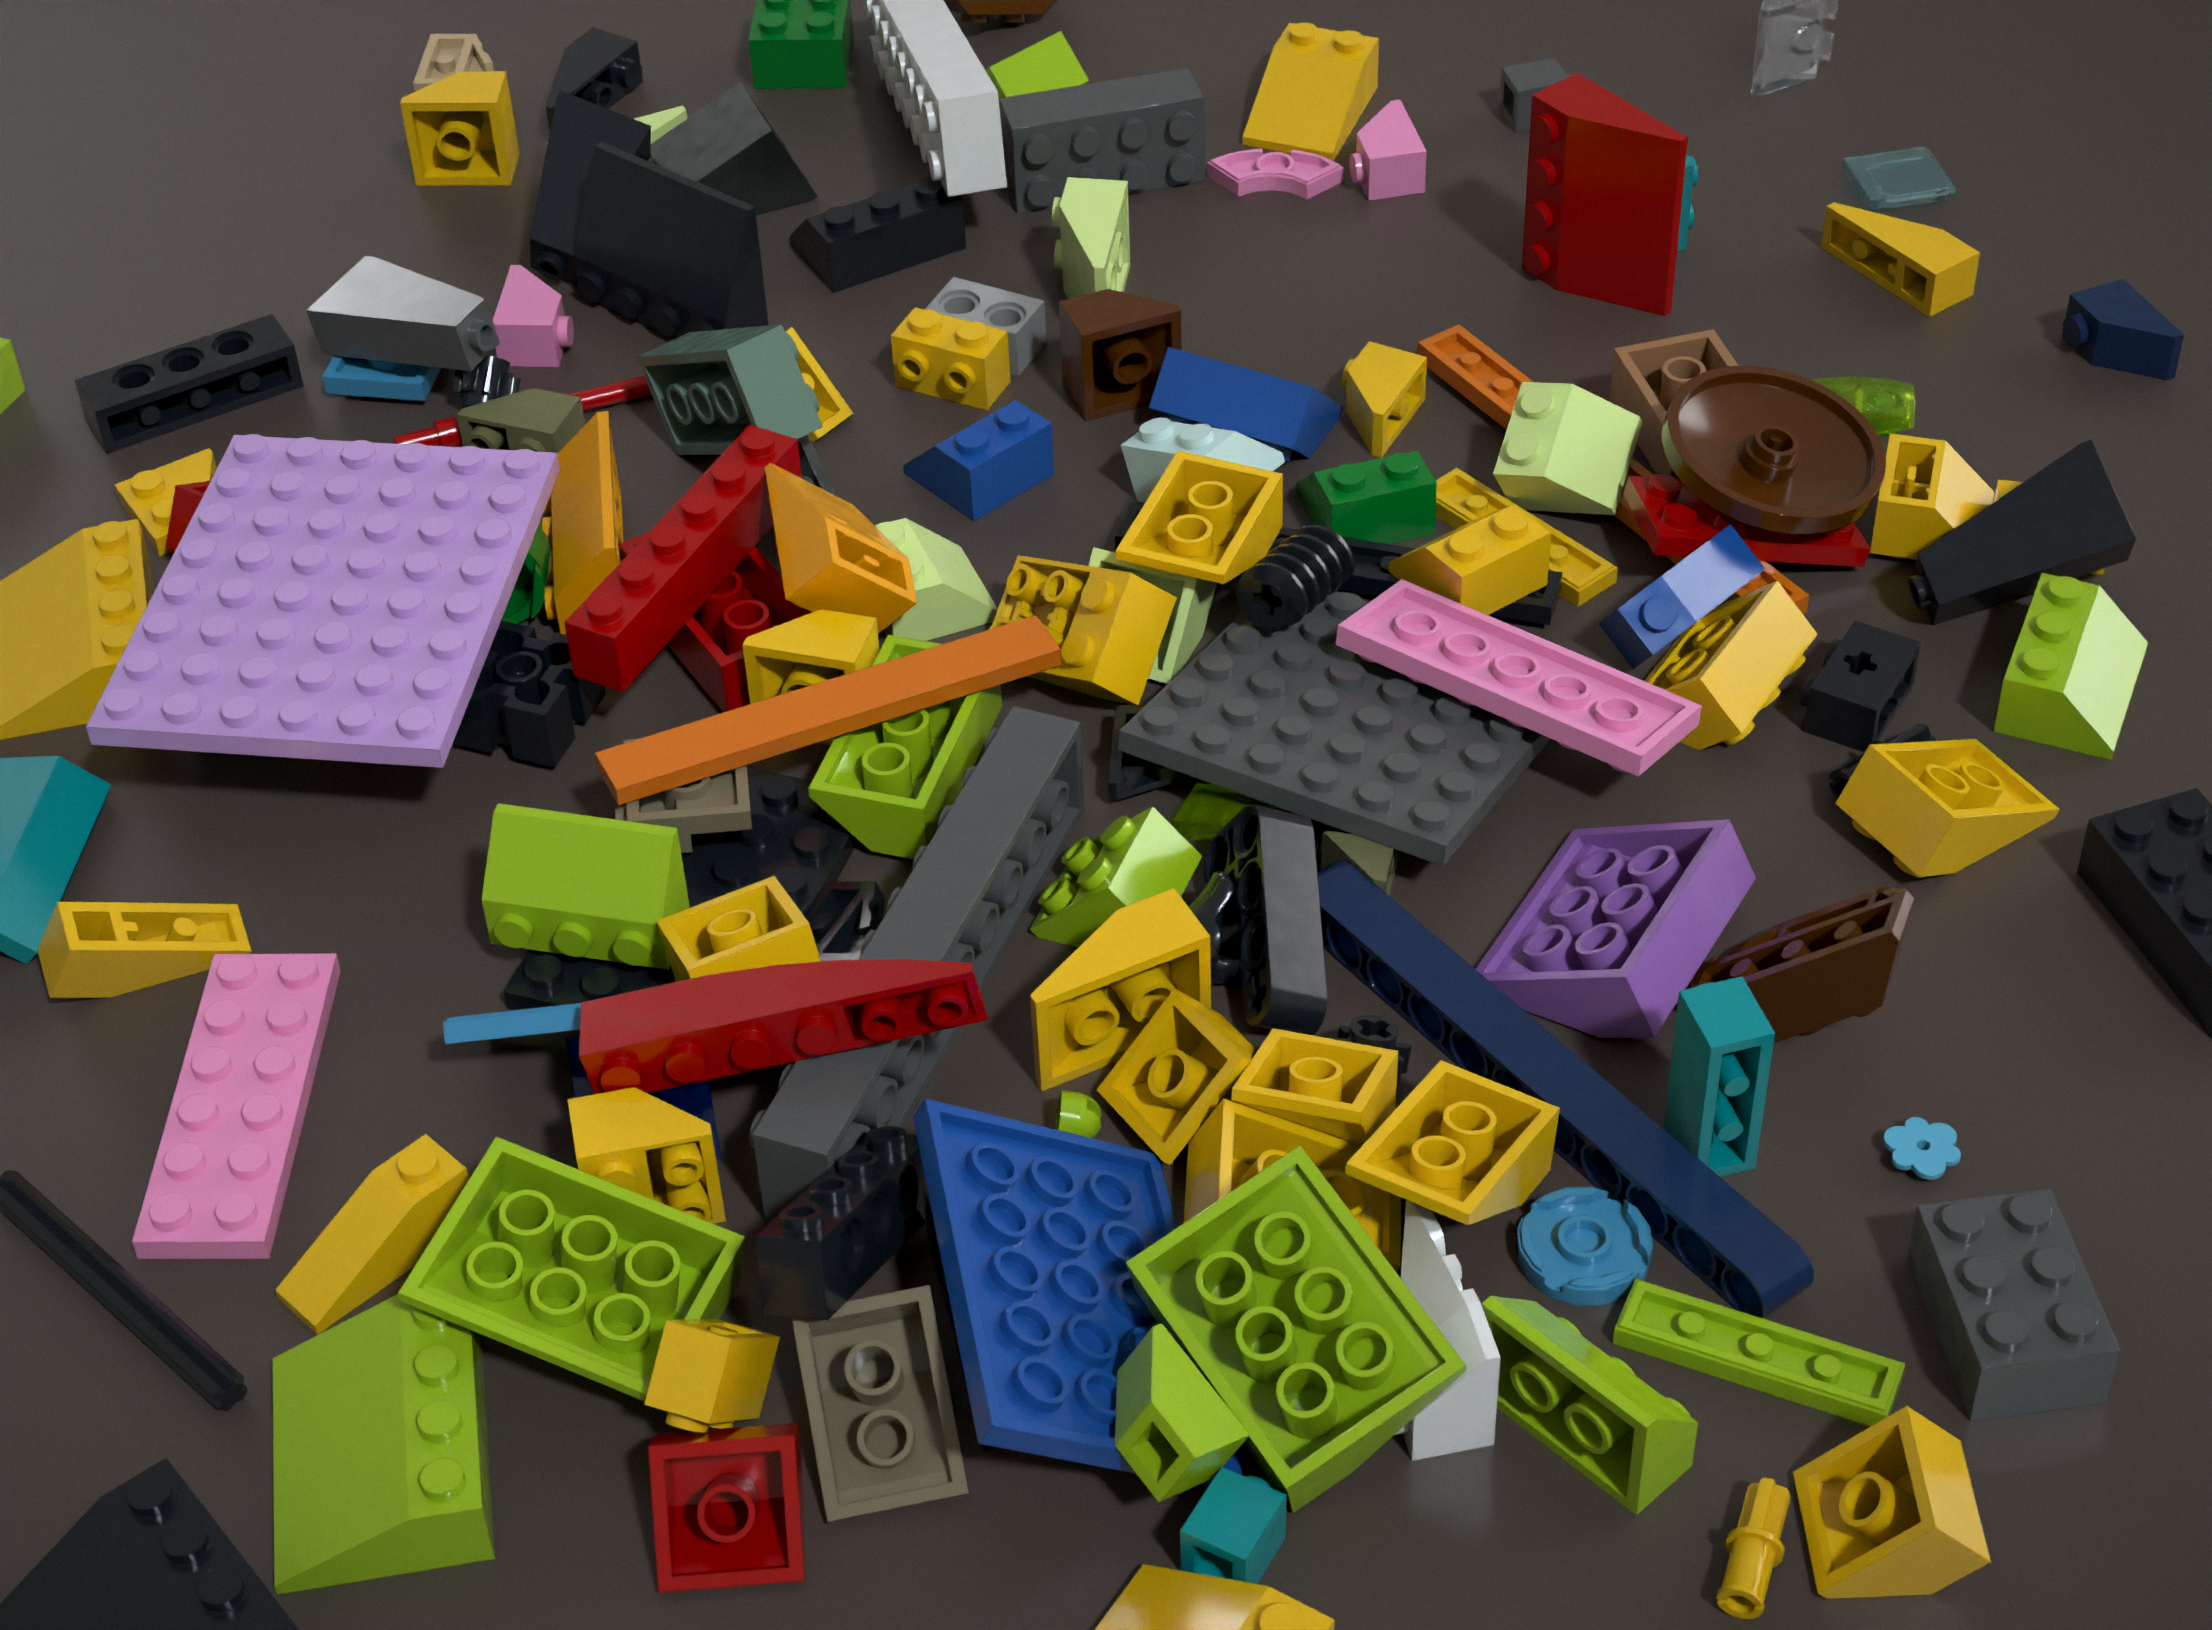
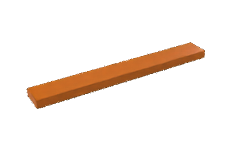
M1035 615L595 752L596 766L619 806L1060 666L1061 648Z

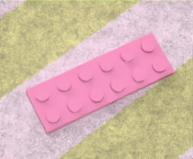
M1403 579L1338 624L1336 645L1358 654L1366 661L1379 663L1406 675L1416 683L1427 684L1456 697L1464 704L1480 707L1505 718L1512 725L1528 728L1557 741L1565 748L1578 750L1608 763L1615 770L1631 773L1638 777L1699 726L1702 709L1700 704Z
M337 953L213 955L132 1239L137 1259H270L341 972Z

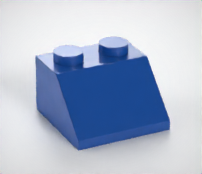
M1015 400L904 464V474L972 521H975L1054 475L1052 423Z

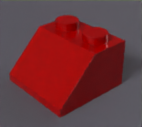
M799 1422L708 1429L707 1433L682 1431L657 1433L648 1446L658 1593L805 1581L804 1485Z

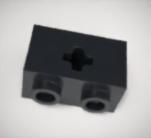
M1855 620L1842 641L1834 639L1831 642L1825 655L1821 672L1819 674L1812 672L1805 682L1800 698V705L1807 707L1804 732L1865 753V748L1868 744L1881 738L1913 688L1921 642Z

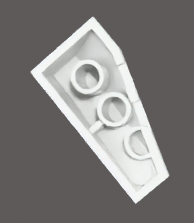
M1406 1200L1401 1279L1465 1363L1467 1369L1395 1434L1403 1433L1411 1460L1414 1461L1494 1445L1501 1357L1482 1305L1474 1289L1463 1290L1460 1280L1462 1279L1461 1264L1455 1254L1446 1255L1443 1232L1434 1213L1430 1209Z

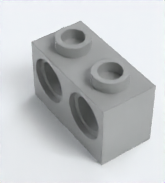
M953 277L925 308L947 316L981 322L987 326L1008 331L1010 374L1019 376L1047 343L1044 300Z

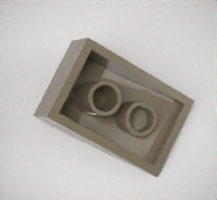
M930 1285L847 1301L829 1320L792 1317L828 1524L969 1496Z

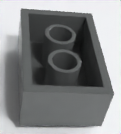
M2046 1188L1917 1205L1907 1259L1969 1420L1974 1421L2107 1403L2121 1349L2052 1189Z

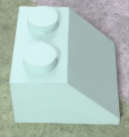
M1155 418L1143 423L1139 428V432L1121 445L1137 502L1141 503L1147 501L1178 450L1269 471L1276 470L1285 462L1283 452L1236 431L1211 428L1208 424L1191 425L1171 422L1168 418Z

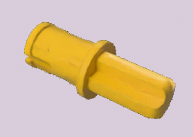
M1761 1478L1759 1483H1752L1748 1486L1738 1526L1732 1529L1726 1538L1725 1547L1730 1556L1722 1586L1718 1590L1716 1599H1718V1606L1733 1617L1755 1619L1763 1614L1765 1608L1764 1600L1772 1569L1783 1560L1785 1548L1780 1538L1791 1496L1787 1488L1777 1485L1772 1478Z

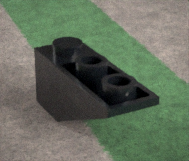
M592 27L564 49L546 104L549 130L551 129L556 98L560 91L609 109L641 84L643 78L638 42Z

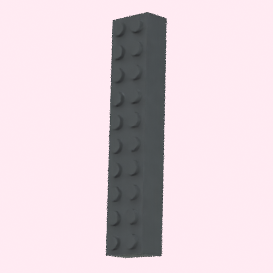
M1016 706L1011 708L1000 728L994 727L991 730L986 742L985 753L977 766H970L967 769L963 778L961 792L952 806L947 805L942 810L938 820L937 831L929 845L921 846L917 851L913 861L912 872L902 888L897 887L892 892L888 901L886 915L877 930H870L865 936L858 960L911 959L968 962L973 965L980 991H982L1085 810L1081 725L1079 721ZM961 1026L796 1061L795 1064L789 1063L785 1067L779 1081L776 1096L767 1110H760L757 1113L749 1133V1145L755 1150L758 1170L756 1190L761 1193L766 1223H770L776 1218L781 1210L788 1207L809 1188L812 1182L820 1178L841 1156L845 1155L864 1138L868 1131L885 1126L904 1128Z

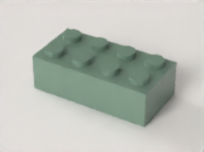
M782 324L689 332L637 356L676 455L722 454L749 425L795 439L804 437L822 428L817 414L819 411L818 399L812 388L803 379L797 364L799 358L797 346L792 337L784 331Z

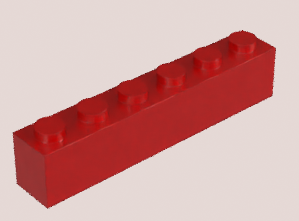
M749 425L564 622L574 676L624 692L773 527L774 523L769 502L765 466L772 463L802 478L797 439Z

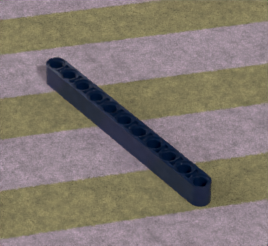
M1338 860L1317 872L1323 949L1459 1068L1559 1107L1554 1151L1597 1189L1608 1191L1609 1199L1616 1200L1622 1205L1625 1199L1637 1207L1650 1226L1651 1236L1732 1308L1764 1318L1812 1285L1814 1281L1812 1264L1805 1251L1794 1239L1376 884H1373L1356 867L1346 860Z

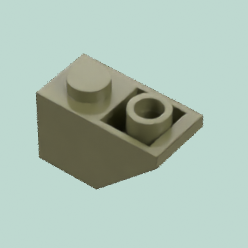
M530 388L461 409L457 414L463 447L475 446L481 449H529L535 452L558 453L585 425L581 397L537 388Z

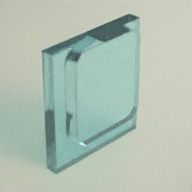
M1927 146L1843 158V169L1870 209L1881 207L1896 208L1942 201L1948 197H1955L1956 187Z

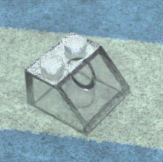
M1839 0L1763 1L1759 13L1751 86L1752 95L1761 96L1816 78L1821 61H1830L1835 32H1828L1827 26L1828 19L1835 20Z

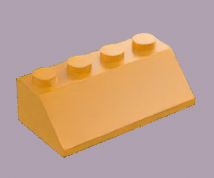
M608 411L597 412L557 453L560 472L544 510L545 516L552 517L542 518L543 531L549 540L551 550H553L550 556L547 585L554 584V586L545 588V608L548 620L558 619L560 634L567 635L564 622L621 562L618 543L624 541L622 495Z

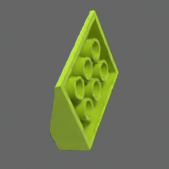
M496 1136L399 1290L398 1300L645 1402L666 1320L721 1318L740 1283L745 1236Z
M1301 1145L1126 1262L1135 1291L1157 1322L1164 1325L1250 1434L1243 1443L1276 1490L1286 1494V1504L1293 1513L1355 1471L1467 1370L1465 1363Z
M397 1294L272 1358L274 1587L277 1595L495 1559L481 1334L398 1300Z

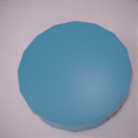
M1565 1187L1542 1195L1531 1205V1211L1524 1219L1522 1217L1517 1228L1516 1237L1518 1265L1530 1284L1552 1299L1576 1306L1605 1305L1627 1297L1635 1279L1645 1280L1652 1261L1653 1243L1651 1229L1638 1208L1625 1199L1623 1205L1616 1200L1609 1199L1608 1191L1594 1187Z

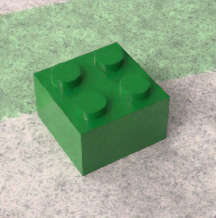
M756 0L748 39L754 89L846 88L854 43L851 0Z

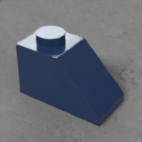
M2124 279L2070 294L2066 317L2062 326V337L2091 365L2162 380L2175 378L2184 334Z

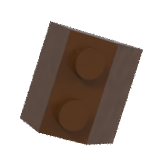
M1111 289L1059 301L1063 388L1085 422L1150 405L1167 348L1171 347L1182 350L1180 308L1176 304Z

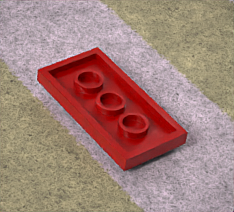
M1653 474L1650 477L1628 476L1623 493L1654 555L1687 557L1730 524L1759 561L1864 567L1870 551L1868 543L1855 522L1837 530L1815 534H1790L1765 530L1740 522L1721 513L1697 497L1680 479L1665 474Z

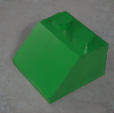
M1418 450L1407 453H1395L1388 457L1355 464H1343L1336 468L1316 471L1296 483V493L1313 525L1330 528L1342 537L1392 544L1435 535L1437 482Z

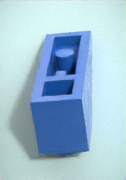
M1730 524L1601 621L1599 625L1634 669L1760 574L1765 568Z

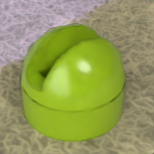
M1060 1090L1054 1129L1089 1138L1096 1137L1101 1129L1100 1119L1102 1114L1100 1105L1093 1098L1083 1093Z

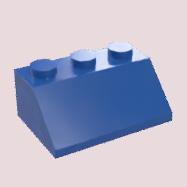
M1168 347L1149 408L1170 419L1171 422L1191 425L1208 424L1211 428L1236 431L1283 452L1285 462H1289L1292 453L1307 458L1311 457L1341 417L1344 406L1314 387Z

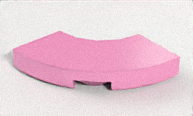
M1250 149L1229 153L1207 162V177L1237 197L1258 191L1274 190L1293 193L1304 199H1309L1344 182V167L1323 156L1299 150H1291L1290 156L1282 152L1263 154V149Z

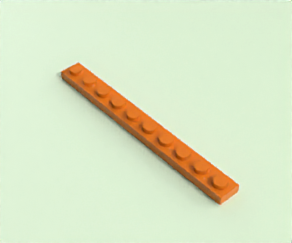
M1460 324L1418 342L1417 354L1427 357V367L1507 430L1521 383L1533 382L1531 379ZM1632 458L1614 516L1645 539L1623 493L1628 476L1650 477L1653 474ZM1666 556L1675 564L1686 558L1682 556ZM1760 561L1765 570L1723 601L1727 603L1778 580L1802 614L1807 613L1809 595L1766 561Z

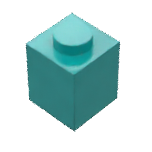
M1221 1466L1180 1530L1181 1571L1258 1584L1286 1539V1494L1275 1490L1273 1486L1261 1478L1254 1476L1245 1477Z

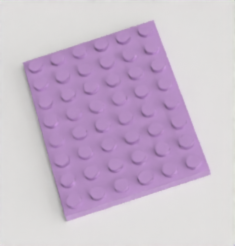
M259 434L234 435L86 725L91 745L443 768L560 472L557 453L535 452L529 449L499 450L481 449L475 446L445 447L427 446L421 443L391 444L373 443L366 440L336 441L318 440L312 437L282 438L264 437Z

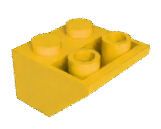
M1890 433L1885 458L1886 470L1879 491L1870 553L1887 555L1897 559H1917V555L1991 505L1994 499V491L1947 441Z
M635 1087L567 1099L579 1170L712 1224L726 1222L710 1123Z

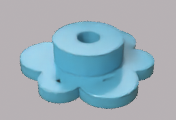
M1911 1117L1907 1119L1905 1126L1890 1127L1884 1134L1883 1143L1886 1149L1892 1152V1164L1900 1170H1912L1923 1179L1934 1180L1940 1178L1944 1174L1946 1166L1952 1167L1957 1165L1961 1157L1960 1150L1955 1146L1957 1133L1951 1126L1945 1123H1932L1929 1125L1926 1120L1920 1117Z

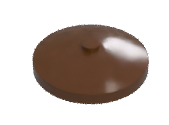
M1738 365L1716 368L1694 376L1685 382L1673 396L1662 426V444L1666 458L1675 474L1686 487L1705 503L1721 513L1740 522L1765 530L1790 534H1815L1845 527L1858 520L1869 510L1885 476L1886 459L1884 449L1877 433L1867 419L1853 405L1832 390L1808 378L1779 369Z

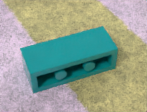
M1743 976L1715 983H1705L1694 988L1681 990L1678 996L1663 1127L1666 1132L1719 1177L1756 1169L1775 1038L1773 1028Z

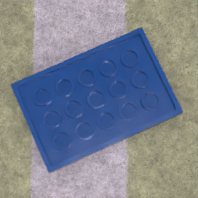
M925 1098L913 1115L978 1444L1136 1473L1115 1447L1117 1371L1150 1329L1159 1324L1135 1291L1126 1265L1128 1260L1177 1228L1159 1157L1152 1152ZM1236 1451L1223 1467L1242 1475ZM1213 1479L1199 1484V1486L1209 1487Z

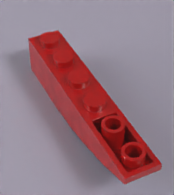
M882 959L834 960L773 965L706 975L581 1002L579 1058L594 1094L632 1087L650 1093L987 1021L988 1019L987 1010L972 963Z

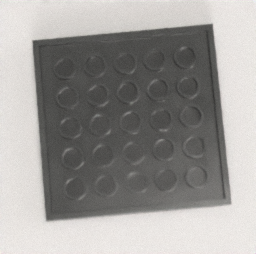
M1336 591L1329 595L1324 602L1318 604L1312 612L1306 614L1300 622L1292 626H1283L1281 630L1274 633L1259 629L1242 612L1119 730L1118 750L1444 866L1551 738L1528 728L1512 725L1505 718L1480 707L1464 704L1450 694L1427 684L1416 683L1402 673L1379 663L1366 661L1358 654L1337 646L1338 624L1369 602L1362 600L1356 594Z

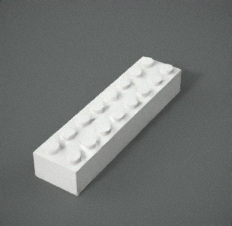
M863 0L866 17L868 20L872 19L875 35L868 36L872 64H877L880 79H885L889 96H894L897 112L902 111L906 129L911 128L914 145H920L923 162H929L933 181L940 180L948 197L1007 187L998 91L944 0Z

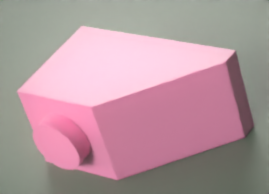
M1400 99L1390 101L1357 132L1356 153L1350 154L1349 166L1352 180L1354 183L1361 184L1368 201L1425 193L1427 151Z
M511 265L492 320L500 341L495 347L497 357L509 361L510 367H559L565 347H571L573 344V319L571 316H565L562 296L523 266Z

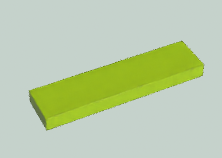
M1635 1279L1614 1328L1613 1336L1614 1345L1870 1427L1890 1416L1906 1363L1639 1279Z

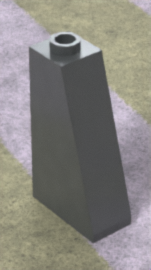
M364 256L306 310L322 354L472 371L500 343L485 298L373 256Z

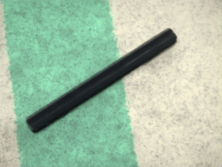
M6 1170L1 1175L0 1210L216 1409L230 1410L235 1402L244 1399L248 1390L247 1386L244 1385V1376L19 1172Z

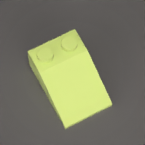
M1068 177L1062 197H1055L1052 207V225L1054 228H1060L1061 239H1057L1055 244L1054 267L1056 270H1062L1063 290L1068 299L1106 289L1124 292L1130 269L1128 181Z

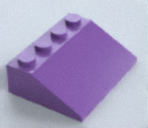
M1730 819L1573 829L1476 970L1524 1011L1599 1038L1643 1039L1655 1037L1678 1002L1679 991L1687 988L1756 879Z

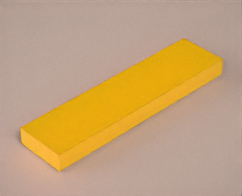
M1458 468L1435 480L1437 482L1435 517L1454 529L1479 517L1515 504ZM1521 508L1551 532L1549 570L1563 572L1561 597L1579 607L1616 583L1618 567Z

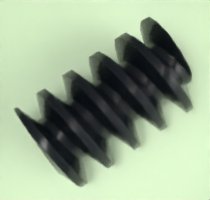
M1320 525L1303 526L1243 573L1238 582L1236 595L1240 609L1251 623L1269 633L1281 630L1283 626H1292L1300 622L1306 614L1312 612L1318 604L1324 602L1329 595L1336 592L1339 586L1349 581L1354 572V557L1345 540L1330 528Z

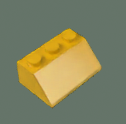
M1777 580L1711 610L1680 635L1644 681L1702 705L1699 726L1679 743L1698 750L1720 742H1724L1727 746L1733 745L1745 738L1754 729L1755 723L1752 721L1761 709L1771 704L1780 695L1779 684L1786 676L1795 672L1805 662L1806 658L1803 653L1818 634Z

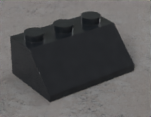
M924 177L913 184L888 192H878L870 198L846 206L832 207L824 213L806 218L790 235V244L831 292L835 293L966 249L963 198L960 195L948 197L940 180L933 181L932 177Z

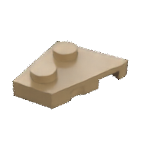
M430 34L413 82L414 91L420 90L458 71H494L493 62L488 53L483 51V46L476 34Z

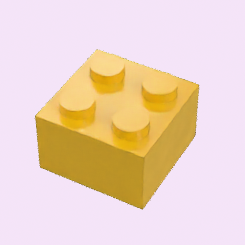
M775 876L656 921L676 982L706 975L773 965L821 962L809 922Z

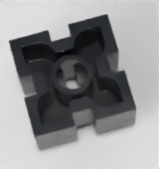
M501 620L453 744L490 753L507 745L511 746L513 758L555 768L576 738L573 725L588 721L606 695L605 686L574 676L567 635L555 632L550 641L540 640L536 637L535 628Z

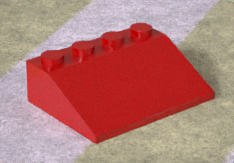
M1575 73L1532 94L1521 268L1558 291L1663 316L1672 311L1688 137L1579 73Z

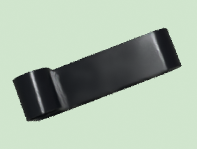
M1248 804L1211 840L1204 859V879L1208 884L1213 874L1217 870H1221L1230 877L1235 885L1243 1010L1248 1024L1267 1029L1274 1028L1314 1035L1320 1029L1325 1018L1327 989L1313 824L1309 817Z

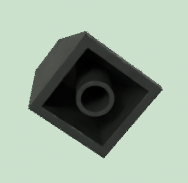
M741 82L651 144L650 157L654 164L755 206L756 215L807 203L818 197L782 140Z

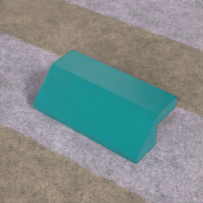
M60 756L0 758V951L26 965L38 952V946L55 905L62 898L111 787V784Z

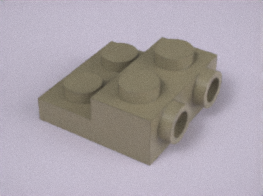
M637 739L623 740V744ZM747 765L626 803V805L615 806V819L677 828L681 853L692 852L691 834L751 830Z

